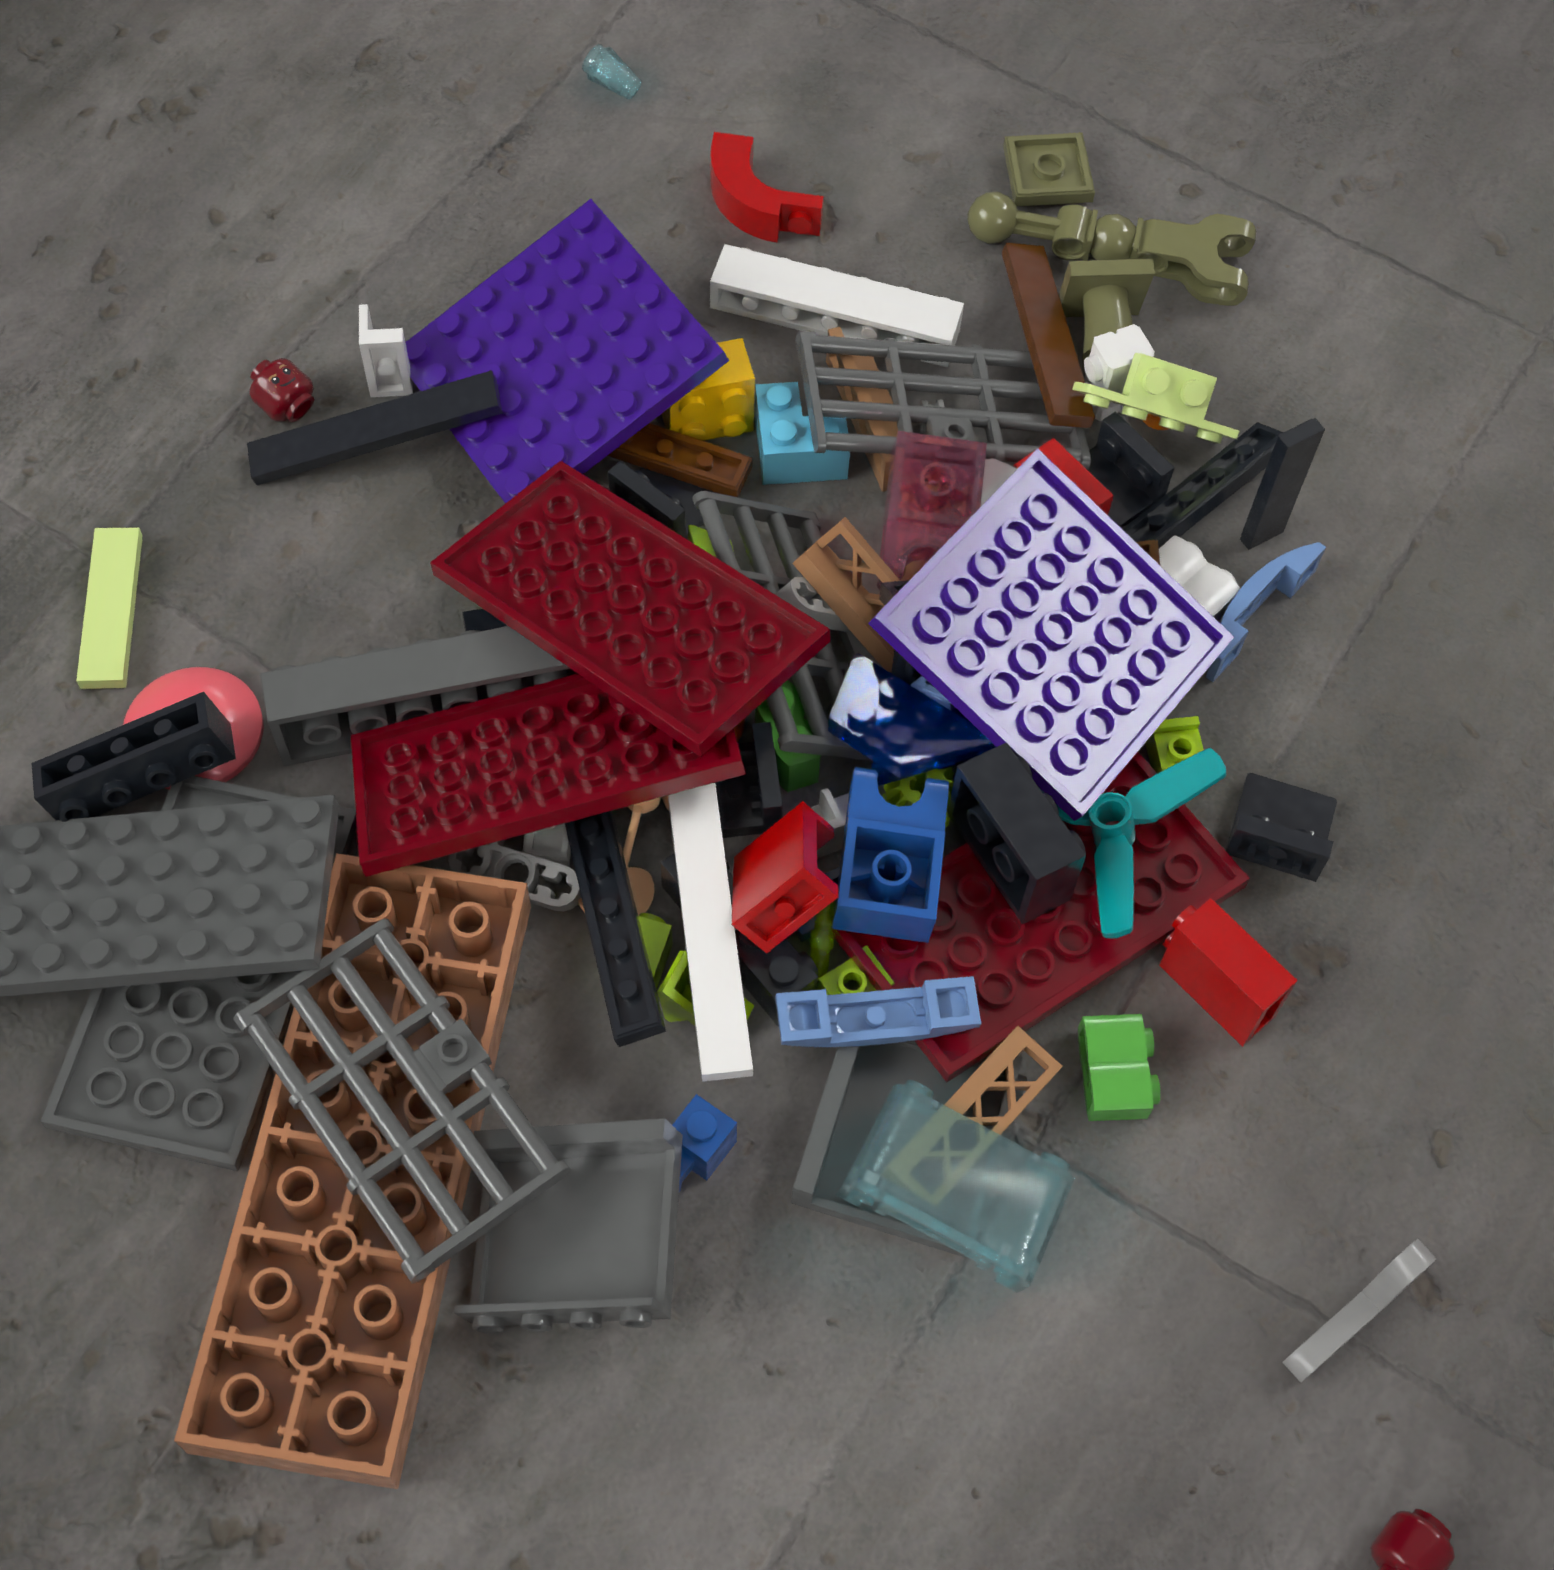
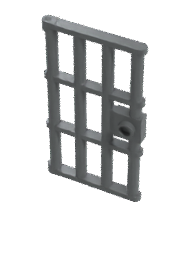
M798 331L795 340L800 359L815 453H825L826 450L897 454L903 455L904 458L912 459L914 456L931 457L932 464L974 466L976 460L993 458L1003 463L1004 461L1018 462L1040 447L1003 444L1000 429L1069 433L1072 448L1065 449L1087 470L1090 467L1091 457L1084 428L1052 426L1049 423L1048 416L1045 414L996 411L993 397L1043 400L1039 384L1036 382L989 379L986 365L1034 369L1029 351L982 348V345L976 344L966 347L896 341L895 338L875 340L816 335L815 332ZM813 352L885 358L887 372L817 367L814 364ZM899 359L971 364L974 378L902 373ZM818 384L891 389L893 404L820 399ZM905 390L976 395L979 398L981 410L908 405ZM823 417L897 422L899 437L825 432ZM911 423L925 424L927 439L914 438ZM973 427L985 428L988 443L975 441Z
M700 491L693 496L694 505L700 510L716 558L775 595L794 577H803L792 564L799 556L788 527L801 530L808 549L821 538V526L816 513L709 491ZM720 513L734 516L754 572L740 570ZM754 520L768 523L787 578L774 576ZM844 631L838 632L850 663L837 661L831 642H829L816 654L817 658H811L792 675L812 735L798 734L782 686L766 699L779 734L777 741L782 751L879 761L888 764H898L899 761L904 762L908 758L903 742L898 740L887 708L881 705L873 696L848 635ZM811 676L825 678L847 739L833 738ZM845 680L858 682L880 743L867 741Z
M382 919L321 958L320 969L300 972L256 1002H252L237 1012L233 1019L244 1035H251L291 1094L288 1099L294 1110L301 1109L349 1180L346 1187L352 1195L358 1194L402 1258L403 1262L400 1267L411 1283H417L435 1271V1268L567 1176L570 1168L564 1160L558 1161L507 1092L510 1085L504 1077L497 1078L489 1067L492 1062L487 1052L461 1018L458 1021L454 1019L448 1011L450 1007L448 1000L445 996L438 997L392 934L394 926L388 919ZM374 945L378 947L421 1007L396 1025L350 962ZM331 973H334L378 1036L353 1054L307 990ZM289 1001L335 1065L309 1083L264 1019V1017ZM429 1022H432L439 1034L414 1051L406 1041V1038ZM386 1051H389L437 1119L413 1137L408 1135L362 1069ZM472 1078L480 1091L454 1108L445 1094L450 1093ZM343 1080L349 1085L393 1149L368 1168L365 1167L318 1098ZM489 1104L492 1105L541 1173L515 1192L464 1122ZM445 1134L450 1137L497 1204L471 1223L421 1153L422 1150ZM402 1164L452 1234L450 1238L427 1254L423 1252L376 1183Z

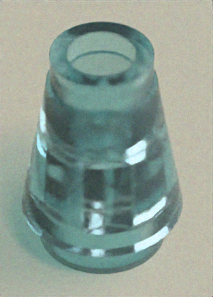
M601 44L596 45L588 53L582 65V70L587 73L588 80L625 97L627 100L635 96L642 83L641 79L636 76L610 46L605 48Z

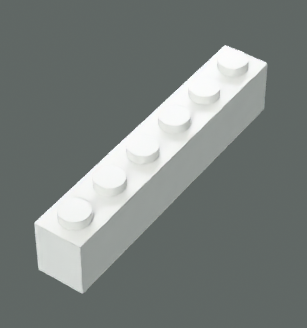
M724 244L710 280V308L800 331L815 332L816 335L822 336L828 335V329L840 327L844 337L875 340L895 338L896 341L955 346L961 327L964 303L953 301L946 297H937L905 287L876 282L865 277H856L832 271L828 268L816 267L792 261L788 258H780ZM923 361L947 368L949 362Z

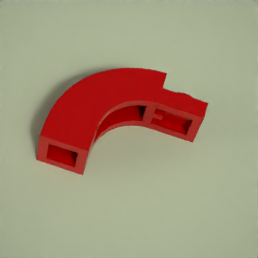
M714 132L710 162L711 191L717 207L725 218L745 233L778 243L780 231L820 236L824 196L782 191L767 186L752 171L754 137Z

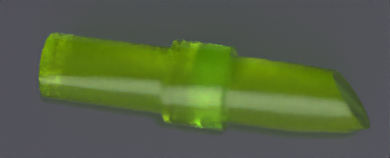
M835 900L815 915L814 929H811L810 957L818 968V978L827 973L830 950L833 949L835 933L832 932Z

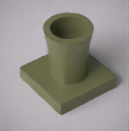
M1153 259L1069 261L1059 292V298L1065 317H1084L1083 363L1085 358L1090 357L1094 337L1108 332L1116 334L1118 329L1133 325L1131 315H1139L1155 274Z

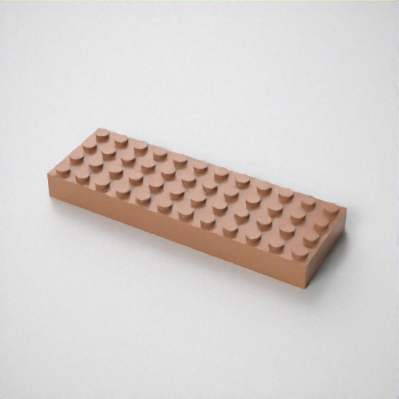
M336 853L331 872L321 958L376 922L388 919L394 926L392 934L438 997L445 996L450 1003L448 1011L456 1021L461 1018L487 1052L492 1062L489 1067L494 1072L531 910L528 885L524 882L415 865L365 877L359 864V857ZM376 945L350 961L395 1025L421 1008ZM331 973L307 989L352 1054L378 1037L334 973ZM294 1007L283 1047L309 1083L335 1065ZM429 1022L407 1037L406 1041L416 1051L419 1046L439 1034L432 1022ZM386 1051L362 1068L410 1137H413L437 1120L389 1051ZM275 1074L174 1441L187 1454L398 1489L451 1258L435 1268V1271L417 1283L410 1282L400 1267L403 1262L402 1258L360 1196L350 1193L346 1187L349 1180L301 1109L294 1110L288 1099L291 1094L278 1075ZM470 1078L445 1095L455 1108L480 1091L474 1080ZM345 1080L318 1097L366 1168L393 1150ZM485 1108L464 1121L473 1134L474 1131L481 1129ZM445 1134L422 1150L421 1153L462 1210L471 1167L450 1137ZM403 1164L376 1182L425 1254L452 1236Z

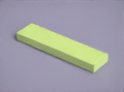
M139 527L94 529L76 679L80 689L126 688L143 537Z

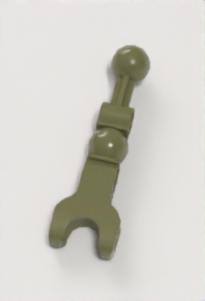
M986 192L974 200L968 211L970 231L978 240L987 244L1001 243L1010 238L1012 234L1051 240L1052 251L1058 257L1066 260L1083 259L1082 261H1088L1089 253L1095 260L1153 259L1154 276L1181 282L1193 297L1205 303L1234 306L1241 303L1248 294L1249 282L1244 270L1226 264L1221 259V257H1243L1254 246L1256 228L1252 222L1243 218L1225 214H1214L1205 217L1199 223L1193 225L1159 219L1143 220V218H1138L1135 226L1129 218L1120 214H1106L1097 219L1098 210L1093 209V211H1090L1081 205H1066L1059 210L1057 217L1019 211L1011 198L1000 192Z

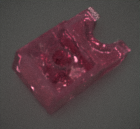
M904 431L897 432L891 450L880 558L900 581L904 576V568L912 561L920 560L928 562L980 508L987 443ZM928 485L936 486V492L930 490ZM877 577V588L880 590L882 581Z

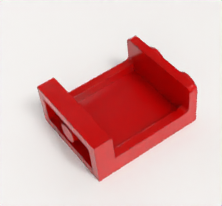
M803 801L734 856L731 925L766 954L839 897L838 885L817 868V851L834 838V828Z

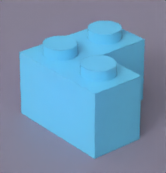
M798 382L755 384L754 417L762 484L848 479L850 451L826 450L825 453L814 452L809 416H802ZM823 417L825 432L848 434L846 418Z

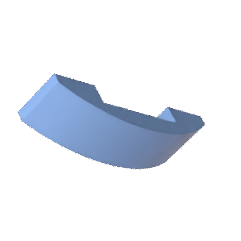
M1320 542L1305 545L1277 557L1257 571L1241 587L1230 602L1220 623L1234 638L1206 670V678L1214 682L1239 655L1248 634V630L1242 627V625L1276 588L1291 598L1313 575L1326 549L1324 545Z
M974 976L925 980L922 987L836 995H827L826 989L776 993L775 996L781 1045L801 1047L880 1045L943 1036L977 1028L981 1025Z

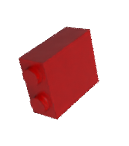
M1210 898L1198 909L1190 905L1174 920L1171 926L1175 930L1163 943L1166 951L1159 966L1243 1047L1276 1017L1298 980Z

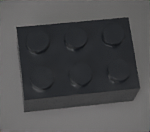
M1006 742L958 765L947 809L948 816L1022 925L1070 901L1086 858L1085 847L1079 835L1073 830L1069 831L1059 817L1058 808L1053 798L1048 793H1042L1034 782L1031 769L1026 760L1021 756H1016Z

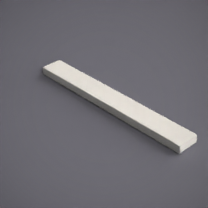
M711 783L668 795L702 1082L753 1076L735 928L731 925L732 906L716 784Z

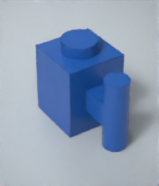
M697 1094L672 1124L683 1135L679 1192L682 1188V1182L691 1170L707 1181L737 1142V1122Z

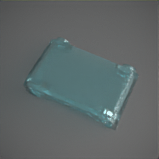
M907 1080L905 1085L893 1084L836 1195L857 1207L860 1206L861 1202L873 1206L875 1201L879 1202L875 1210L876 1213L882 1216L886 1213L976 1261L975 1266L984 1271L994 1265L993 1272L997 1274L994 1281L1016 1293L1028 1288L1040 1267L1075 1178L1068 1173L1070 1165L1063 1159L1047 1152H1042L1041 1156L937 1102L932 1099L934 1092L916 1081Z

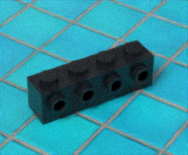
M203 691L31 763L34 799L56 821L66 822L69 819L99 816L236 759L231 724Z
M673 853L661 862V882L663 889L681 909L675 853ZM726 860V868L732 906L733 875L728 871L730 870V866L728 864V861ZM735 928L742 984L775 1024L779 1026L776 993L817 990L818 968L806 952L801 951L798 953L788 942L789 936L766 954Z

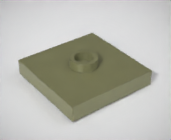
M1083 132L1005 136L1003 148L1013 202L1016 204V207L1093 202L1095 190Z

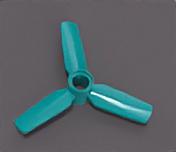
M1207 748L1132 787L1126 796L1114 792L1101 794L1088 811L1075 822L1056 804L1061 820L1069 824L1091 826L1093 840L1098 847L1094 859L1101 932L1105 938H1119L1130 934L1134 927V858L1132 845L1136 838L1135 825L1156 822L1225 778L1227 775L1226 767L1221 757L1213 749ZM1111 821L1120 822L1116 825H1105L1106 823Z

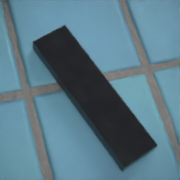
M1316 418L1310 419L1278 435L1241 533L1240 540L1248 550L1284 532L1325 431V428Z

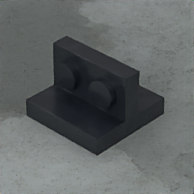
M771 722L752 724V742L738 743L746 774L715 782L723 838L763 834L783 817Z

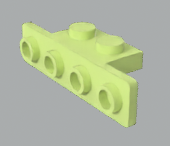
M1134 353L1122 394L1092 384L1074 382L1072 390L1084 393L1083 402L1108 409L1110 402L1123 405L1121 414L1145 421L1148 414L1161 417L1159 426L1184 432L1185 425L1198 429L1196 437L1219 444L1223 436L1237 439L1239 430L1204 420L1217 377L1142 353Z

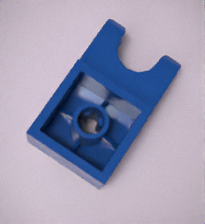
M855 767L848 797L837 883L839 897L835 900L832 929L928 943L937 918L949 782L927 778L920 800L911 806L898 807L886 802L880 795L877 782L878 773L875 770Z

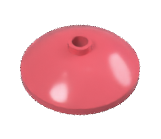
M191 667L167 673L147 685L131 703L126 713L124 724L203 691L230 722L236 759L195 776L227 782L239 774L254 758L263 736V715L256 696L238 677L215 668Z

